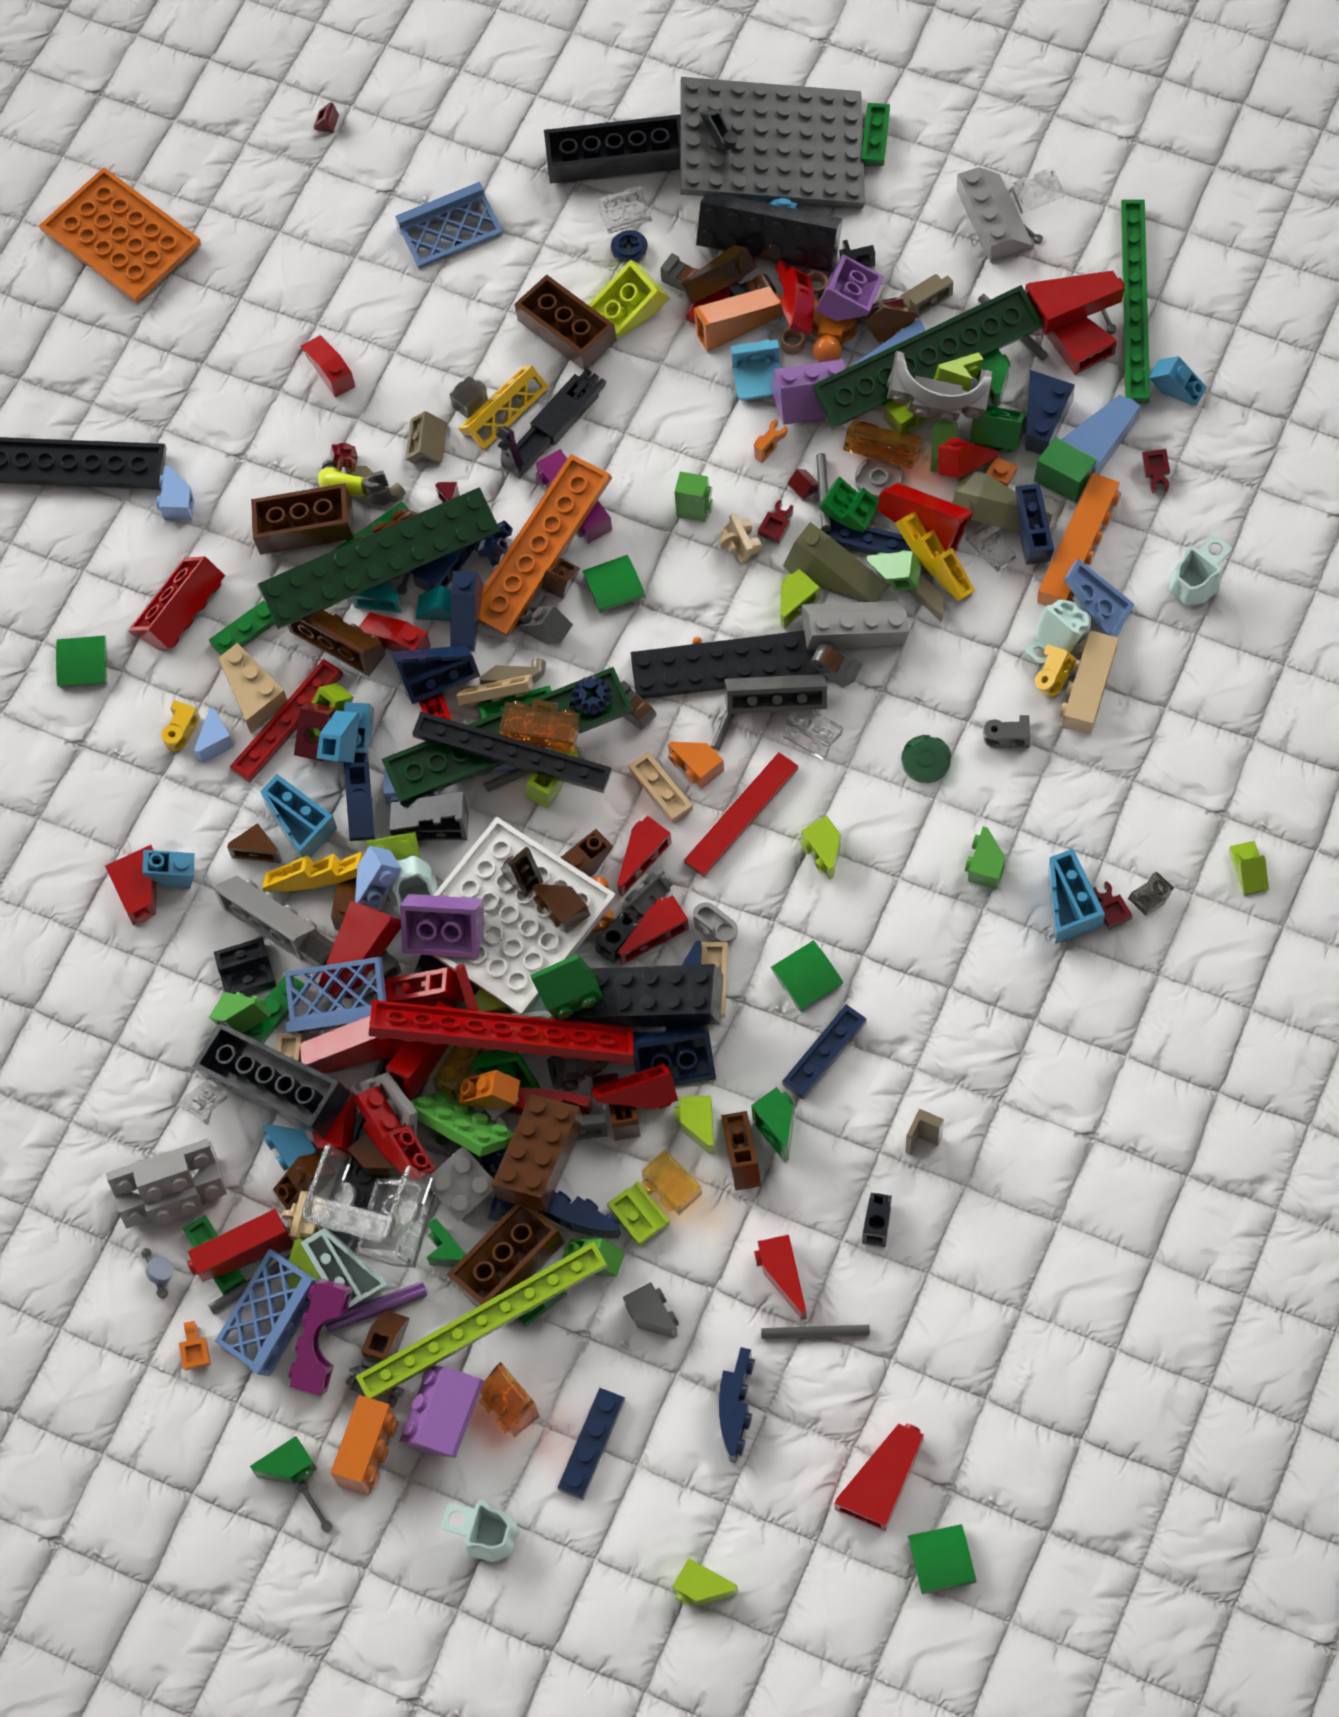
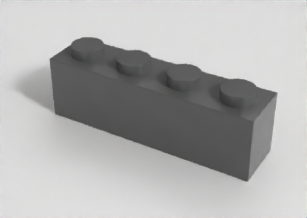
M824 674L725 679L727 714L827 709V684Z

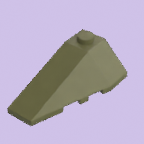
M971 471L960 477L952 503L973 512L971 521L1020 532L1016 492L990 475L977 471ZM1046 511L1048 523L1050 526L1052 514Z

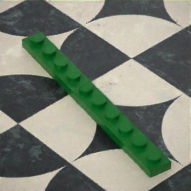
M1121 200L1122 280L1125 285L1123 293L1125 398H1131L1136 403H1149L1145 200Z
M401 501L356 533L354 539L345 541L336 549L352 543L361 536H368L373 532V527L382 522L387 523L392 519L391 516L400 509L409 510V508ZM265 601L260 602L209 639L211 646L220 656L236 643L243 648L275 625Z

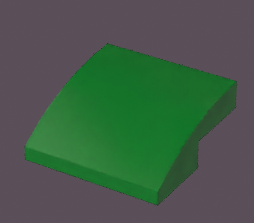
M839 476L831 485L818 508L838 523L864 532L877 511L876 508L879 500L864 487L857 492Z
M628 554L582 570L584 579L600 613L646 597Z
M105 635L57 639V687L107 683L106 660H108Z
M814 940L770 967L782 988L787 990L798 1010H802L844 983Z
M962 1524L908 1536L922 1595L977 1583Z

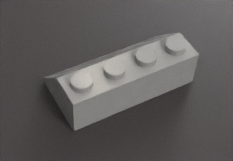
M981 167L957 174L956 191L990 262L1034 249V245L1000 174Z
M898 601L801 605L807 650H816L819 644H827L835 649L904 646L909 633L906 610Z
M235 876L217 884L213 888L222 909L300 961L305 958L320 939L317 925L309 918L303 920L297 916L298 913L291 906H282L271 893L267 891L263 893L258 890V886L250 879L246 878L244 881L240 877Z

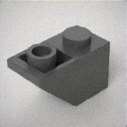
M555 606L526 608L515 627L519 631L546 644H561L573 624Z
M652 1282L623 1296L624 1305L637 1328L672 1338L678 1336L676 1326L679 1325V1322L673 1311L668 1312L664 1306V1303L667 1302L660 1288H654Z

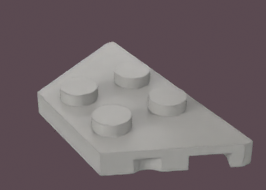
M388 1072L350 1087L356 1096L358 1093L378 1086L403 1127L409 1125L415 1136H417L418 1112Z

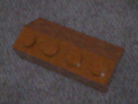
M323 610L288 626L290 633L368 677L386 655L383 642L377 636L365 634L360 627L355 624L349 625L333 612L330 614Z
M515 1204L447 1273V1276L471 1303L479 1307L532 1277L565 1242L559 1229L535 1209Z

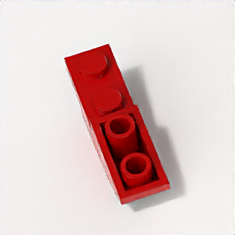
M780 260L775 268L779 276L778 279L784 289V295L781 297L780 303L788 321V327L795 333L801 332L809 336L814 315V293L810 276Z
M378 1086L358 1093L353 1098L366 1119L363 1128L381 1153L399 1171L410 1179L416 1180L436 1170L410 1126L403 1127Z

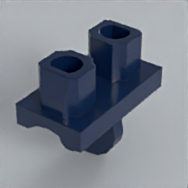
M506 521L497 523L500 528L498 534L474 544V549L478 552L479 556L488 557L492 566L498 565L501 555L507 553L508 545L505 540L512 535L513 528Z

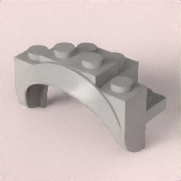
M896 351L892 372L887 383V388H889L887 398L893 399L894 402L900 404L908 402L907 411L922 418L931 416L936 417V419L942 422H957L961 414L972 419L982 418L987 408L992 372L981 370L978 385L972 388L971 391L962 390V385L919 376L913 378L907 369L904 353Z
M208 1138L106 1173L107 1181L116 1199L119 1215L126 1229L142 1223L152 1224L154 1228L183 1220L195 1213L204 1211L203 1207L210 1200L227 1195L221 1168L211 1140L208 1141ZM199 1169L197 1174L192 1177L191 1171ZM138 1189L139 1194L133 1193L132 1191Z

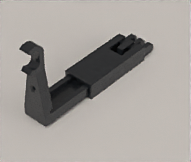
M586 369L580 376L574 374L530 422L531 428L517 444L514 431L506 426H502L495 435L502 439L498 444V447L501 448V466L521 478L551 444L555 446L599 397V392L605 387L607 381L603 378L599 380V376L595 373L591 376L592 371ZM581 392L584 393V395L578 401L573 399L574 396L579 398Z

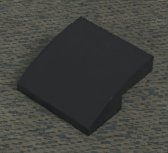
M263 937L214 951L224 992L232 994L240 992L248 996L276 986Z

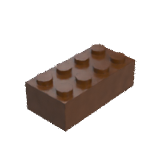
M547 274L514 304L517 320L584 371L617 341L615 326L612 322Z
M345 483L251 499L252 534L260 555L354 539L352 499Z
M530 1094L492 1182L497 1199L547 1212L582 1128L584 1120L579 1106Z

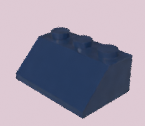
M708 1025L664 1026L633 1032V1058L636 1073L665 1063L671 1072L674 1086L716 1079Z

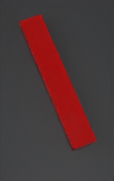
M323 659L229 766L231 771L251 783L297 730L300 708L307 702L312 703L319 687L337 683L343 677V672Z
M778 752L684 859V863L702 877H705L798 771V765Z

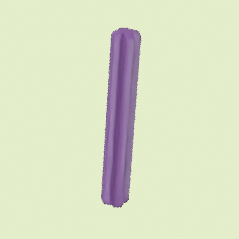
M418 1282L349 1308L347 1314L329 1319L325 1326L328 1332L339 1330L381 1314L384 1310L389 1311L427 1296V1290L423 1282Z

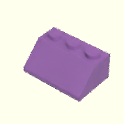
M843 254L828 280L816 310L824 317L835 321L868 315L884 276Z
M843 359L774 369L770 386L783 425L827 418L811 387L813 384L846 369Z
M407 895L400 905L403 954L479 957L484 927L483 899Z
M432 1366L427 1369L422 1376L417 1396L412 1402V1409L407 1422L403 1426L399 1442L423 1455L456 1458L484 1380L445 1366Z

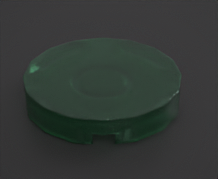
M920 735L912 738L904 746L901 764L904 772L911 779L921 783H931L940 780L947 774L951 765V752L949 746L942 739L930 737V735Z

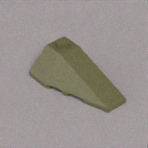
M811 522L795 540L783 565L792 574L800 569L814 583L824 589L833 590L864 602H877L890 586Z

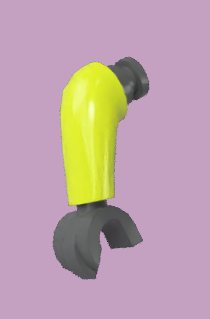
M327 460L322 464V470L317 476L320 487L345 483L350 496L368 497L369 495L371 502L376 506H384L391 502L390 490L385 487L389 486L383 470L372 473L364 478L342 473L337 469V463H333L332 460Z

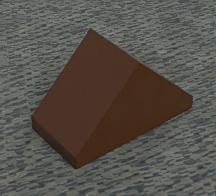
M560 558L557 564L551 565L545 571L542 589L564 599L581 568Z
M258 823L228 843L227 848L231 858L281 863L277 847Z
M609 1104L615 1141L641 1137L636 1107Z

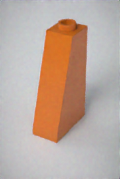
M769 286L694 308L696 336L705 350L709 352L780 318L781 297L778 293L774 294Z

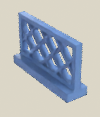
M480 182L395 216L397 228L400 234H402L418 269L503 234ZM482 202L485 207L483 214L471 211L472 206ZM460 212L465 215L462 222L458 223L450 220L451 214ZM468 216L480 219L477 228L465 225ZM435 220L443 222L440 232L430 229V223ZM483 221L493 224L495 230L487 233L481 231L480 228ZM447 224L459 228L455 237L444 234ZM417 229L422 231V234L418 241L410 238L407 232ZM462 230L474 233L472 239L468 241L459 239ZM426 233L437 236L434 246L423 242ZM441 238L452 241L451 248L446 250L438 248ZM420 247L431 250L430 256L420 260L417 254Z
M382 957L285 971L290 1022H286L287 1033H305L339 1028L370 1016L371 1005L364 999L371 989L378 993V1000L386 1001ZM375 964L376 974L370 981L361 973L367 965ZM344 968H348L354 973L348 984H345L338 978ZM320 972H325L331 977L324 988L315 982ZM301 975L307 980L301 991L294 987L293 976ZM358 978L367 984L361 995H358L351 989ZM335 981L344 988L337 999L328 993V990ZM311 985L320 991L313 1003L304 996ZM348 992L357 999L349 1009L341 1004V1001ZM324 996L333 1002L328 1012H323L317 1007ZM302 999L310 1007L305 1015L297 1016L296 1006Z
M269 1249L215 1342L250 1366L249 1369L256 1374L271 1376L298 1330L305 1311L309 1310L311 1300H308V1293L312 1284H315L319 1279L310 1276L276 1251ZM274 1258L279 1262L280 1273L270 1276L268 1267ZM296 1273L301 1277V1280L296 1288L289 1290L287 1276ZM281 1278L283 1292L273 1294L271 1280ZM265 1282L267 1296L256 1299L255 1289L257 1285ZM284 1296L286 1306L283 1311L276 1313L274 1299ZM268 1301L270 1315L259 1318L257 1304ZM251 1306L253 1320L242 1322L241 1313L244 1307ZM271 1319L272 1330L269 1335L262 1336L260 1322ZM254 1324L256 1338L245 1341L243 1327ZM237 1329L239 1343L231 1345L225 1340L230 1331ZM257 1343L258 1354L252 1360L248 1357L246 1346Z

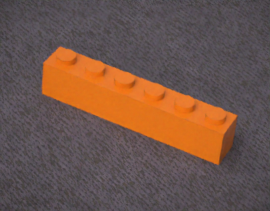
M1092 473L1038 590L1037 603L1047 606L1054 604L1057 600L1074 602L1076 596L1065 583L1064 578L1073 562L1077 559H1080L1084 564L1091 565L1095 555V551H1093L1094 546L1100 545L1104 535L1102 529L1104 525L1108 526L1111 521L1113 512L1110 511L1113 506L1117 507L1122 495L1121 492H1118L1120 482Z

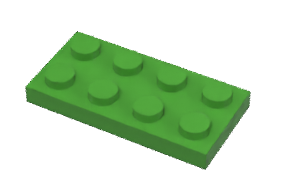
M436 1091L435 1093L411 1100L418 1112V1121L480 1157L507 1148L513 1136V1133L506 1126L488 1119V1116L474 1111L469 1106L459 1104V1101L450 1097L447 1092Z

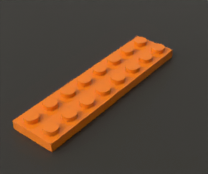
M570 454L508 548L507 553L504 554L483 586L479 622L507 637L510 636L519 622V618L523 616L526 608H528L544 584L545 571L551 565L557 564L612 480L611 474Z

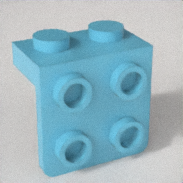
M763 340L757 343H740L731 346L732 367L738 400L746 401L774 397L770 386L774 369L781 368L778 340Z

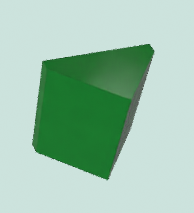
M1055 437L1037 460L1034 481L1077 503L1098 459Z
M495 1049L484 1050L471 1062V1067L476 1075L497 1070L520 1080L519 1088H540L539 1082L520 1053H510Z

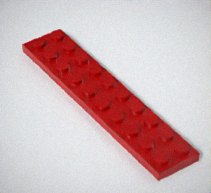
M372 1000L368 1036L378 1039L390 1038L405 1042H428L432 1045H455L459 1048L475 1047L488 1051L495 1049L510 1053H533L537 1056L552 1055L565 1059H586L593 1062L598 1060L609 1061L615 1064H632L633 1027Z

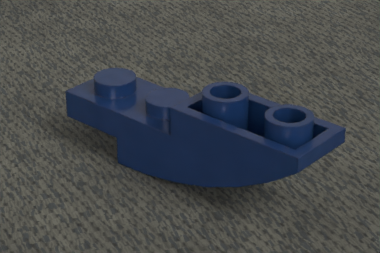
M367 750V754L355 753L354 763L344 762L350 841L375 840Z
M561 1191L558 1193L554 1192L547 1212L539 1211V1213L551 1221L577 1233L618 1239L621 1236L618 1220L610 1214L603 1215L598 1211L599 1207L588 1198L583 1200L577 1196L570 1203L571 1199Z
M740 1347L734 1373L723 1370L719 1392L721 1434L728 1458L733 1463H736L737 1455H743L746 1440L742 1439L744 1429L749 1430L753 1415L749 1413L748 1404L740 1402V1400H746L749 1385H746L745 1381L747 1374L752 1375L755 1366V1359H752L751 1349Z

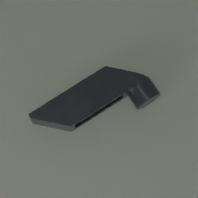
M714 109L700 112V116L717 148L723 150L736 148L738 136L730 131L721 112Z

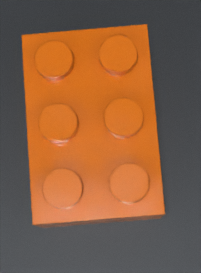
M358 1395L330 1472L338 1486L366 1495L370 1494L371 1488H376L380 1473L377 1471L380 1463L386 1461L389 1453V1447H387L390 1436L394 1437L398 1428V1421H396V1416L390 1404Z

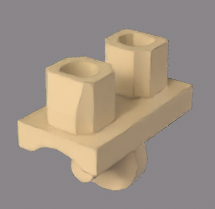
M737 513L731 514L729 516L730 522L721 531L722 537L718 543L722 549L729 548L730 552H735L740 564L747 563L751 555L759 553L762 544L757 537L749 539L748 535L753 530L749 519H739Z
M301 1191L298 1203L292 1204L291 1211L285 1210L282 1212L281 1217L288 1221L286 1229L290 1230L289 1237L295 1240L299 1238L305 1240L320 1231L321 1226L313 1223L314 1216H324L326 1214L327 1203L315 1198L307 1191Z

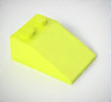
M630 260L588 305L614 324L616 338L618 339L652 317L670 297L644 267Z

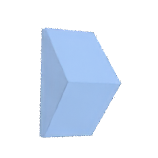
M209 708L194 748L198 762L202 763L234 747L229 733L214 708Z

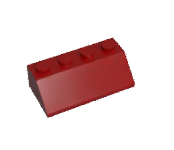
M206 556L184 558L128 629V632L157 649L173 648L179 642V636L183 630L188 629L194 622L193 617L196 613L206 607L208 604L207 599L210 595L219 590L222 585L221 581L226 575Z

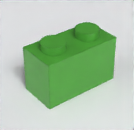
M680 471L674 491L677 517L705 522L707 513H711L713 508V499H711L713 488L709 486L708 476Z

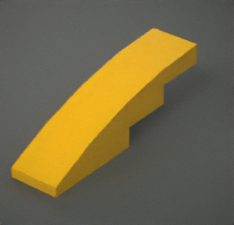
M916 512L905 516L895 523L908 546L923 566L952 596L960 601L975 591L954 550L950 548L945 551L934 529L926 532Z
M362 852L339 860L334 853L315 862L307 855L266 872L262 889L264 892H285L314 889L341 883L357 877V865L364 855Z

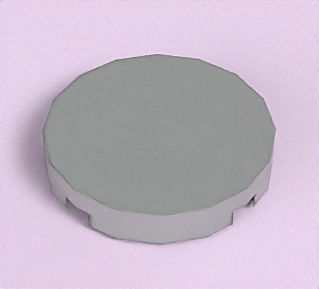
M875 456V458L870 460L869 458L865 459L857 467L855 473L857 490L859 491L864 487L877 500H879L878 497L885 487L889 488L897 482L903 484L901 468L899 465L892 463L890 458Z

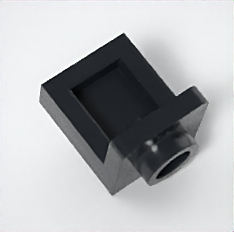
M848 240L842 241V249L839 250L840 258L844 254L868 268L875 266L876 252L873 245L850 250Z

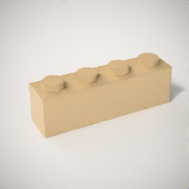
M1090 630L1087 639H1082L1079 653H1082L1081 660L1076 659L1072 672L1076 677L1074 681H1069L1066 695L1070 697L1068 703L1063 702L1059 715L1064 717L1062 727L1092 734L1116 654L1118 637Z

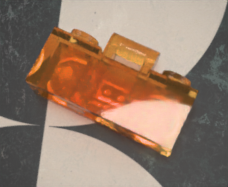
M855 419L847 428L843 451L912 469L919 460L923 437L896 432Z
M533 699L531 708L520 701H514L513 703L505 702L499 732L500 735L537 746L575 752L581 725L580 715L571 710L557 711L558 703Z

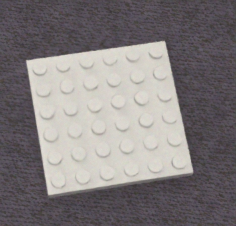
M496 817L433 895L483 899L484 927L479 957L431 956L455 971L456 966L464 964L471 983L514 1012L522 1015L528 1012L540 997L530 975L571 957L612 906L617 896L605 886ZM526 846L530 849L544 882L542 884L572 887L589 909L591 916L567 933L561 927L557 929L548 918L550 913L546 908L541 910L533 899L536 896L534 891L524 898L503 876L500 868L505 860L510 856H515Z

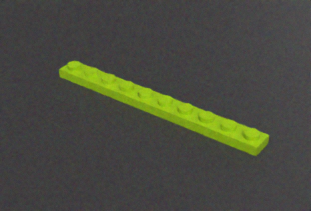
M593 1241L360 1373L356 1378L365 1396L376 1399L605 1269L608 1265Z

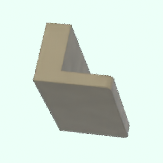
M934 274L899 297L903 298L906 308H912L920 316L953 295L954 281L948 275L941 279L937 274Z
M427 411L411 418L405 460L414 463L425 457L437 464L443 461L447 422Z
M919 1108L906 1135L905 1153L911 1155L918 1138L938 1146L943 1136L944 1119Z

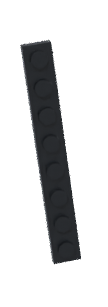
M420 711L412 732L413 737L603 794L612 772L611 767L422 711Z

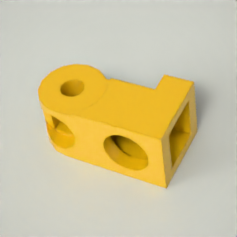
M1047 644L1043 653L1048 658L1043 666V670L1035 677V685L1044 695L1053 697L1062 690L1076 658L1067 650Z
M174 700L170 707L173 717L170 724L162 730L161 737L168 750L179 752L186 746L200 719V715L196 707Z

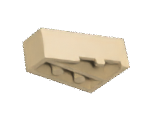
M236 643L219 657V661L248 729L252 734L277 713L287 701V697L279 684Z

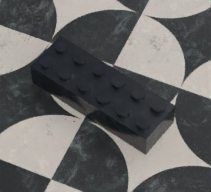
M680 114L544 130L550 184L680 169Z
M707 192L700 202L696 245L722 251L727 250L732 245L746 247L752 257L777 262L782 260L787 264L832 272L838 258L843 218Z
M715 964L591 968L595 973L603 1000L597 1002L591 1008H583L574 1012L570 1017L563 1019L625 1027L720 1024L724 975Z
M219 1023L192 1066L206 1079L322 1138L325 1137L351 1095L339 1081L222 1023Z

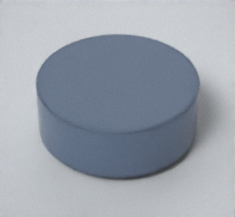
M157 1256L149 1261L145 1272L151 1282L165 1284L173 1275L174 1267L167 1258Z

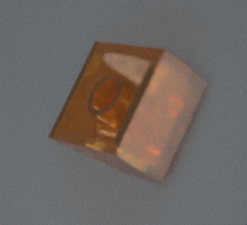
M501 1362L498 1363L484 1381L480 1391L481 1399L478 1401L487 1413L494 1412L498 1417L495 1422L505 1434L509 1431L515 1437L540 1416L535 1402Z

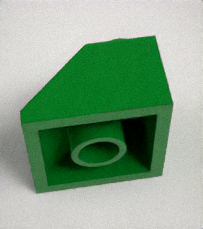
M987 405L982 418L973 419L969 442L989 448V446L999 447L998 450L1002 452L1017 451L1027 412Z
M578 954L530 975L545 1007L555 1019L568 1018L574 1012L583 1008H591L597 1002L603 1000L595 973Z
M776 1087L751 1105L752 1121L785 1163L789 1160L794 1126V1102L786 1092L781 1093Z

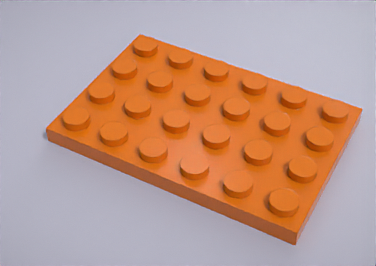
M105 167L39 225L43 233L136 304L201 245V241L197 236Z

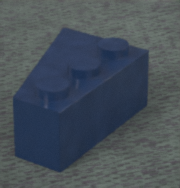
M1030 370L1025 450L1042 455L1052 440L1057 437L1073 402L1075 384Z
M466 645L390 652L405 694L412 705L480 677L474 657Z

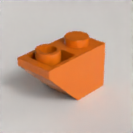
M672 741L668 744V758L675 767L680 766L685 771L686 778L692 784L696 783L701 789L724 772V760L708 743Z
M497 1070L465 1078L460 1087L459 1104L491 1109H503L514 1106L517 1102L520 1080Z

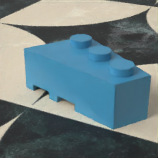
M278 774L260 791L266 807L300 858L307 855L311 857L337 829L332 814Z
M1074 849L1049 857L1048 877L1055 944L1102 927L1105 913Z

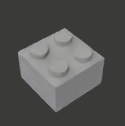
M463 1146L423 1180L458 1221L494 1191L492 1187L493 1177L472 1153Z

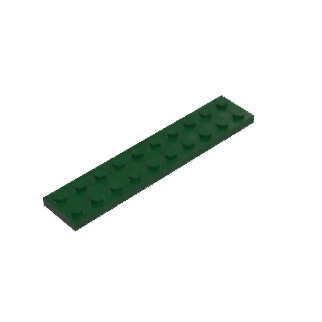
M1020 285L813 384L811 388L833 429L893 400L887 398L889 391L887 383L892 372L896 351L904 353L907 369L913 378L919 376L934 380L938 365L978 352L984 357L1041 330L1044 325L1023 286Z
M480 487L262 581L257 584V587L277 629L280 630L496 535L500 532V528Z
M614 667L586 677L592 678L595 676L601 680L604 679L611 688V703L601 713L585 714L575 707L572 701V692L575 683L581 681L579 680L468 725L503 736H507L505 728L508 727L507 732L510 737L521 739L528 733V737L521 741L546 748L553 745L551 734L559 726H568L570 729H557L553 734L555 744L573 737V732H575V735L631 714L633 713V708ZM596 690L592 692L586 691L587 699L597 697ZM514 718H522V720H514L509 725L507 724ZM525 720H526V721L529 723V725H530V731H528L529 728H528L527 723L524 722ZM548 728H551V729H550V733H549V737L539 736V735H534V734H532V733H535V732H536V733H541V734H547V733L549 732V729H548ZM428 741L382 758V763L400 805L411 799L421 798L503 765L499 762Z

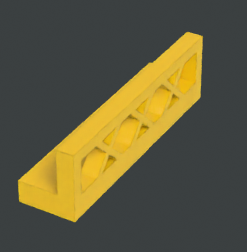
M524 366L458 429L464 436L471 435L482 450L486 449L497 438L495 436L497 431L502 426L509 427L549 386L533 366ZM533 378L540 388L535 393H527L528 382ZM514 395H522V404L518 409L511 408V401ZM498 410L506 411L505 422L502 424H495V413ZM482 426H490L489 437L483 441L477 431Z

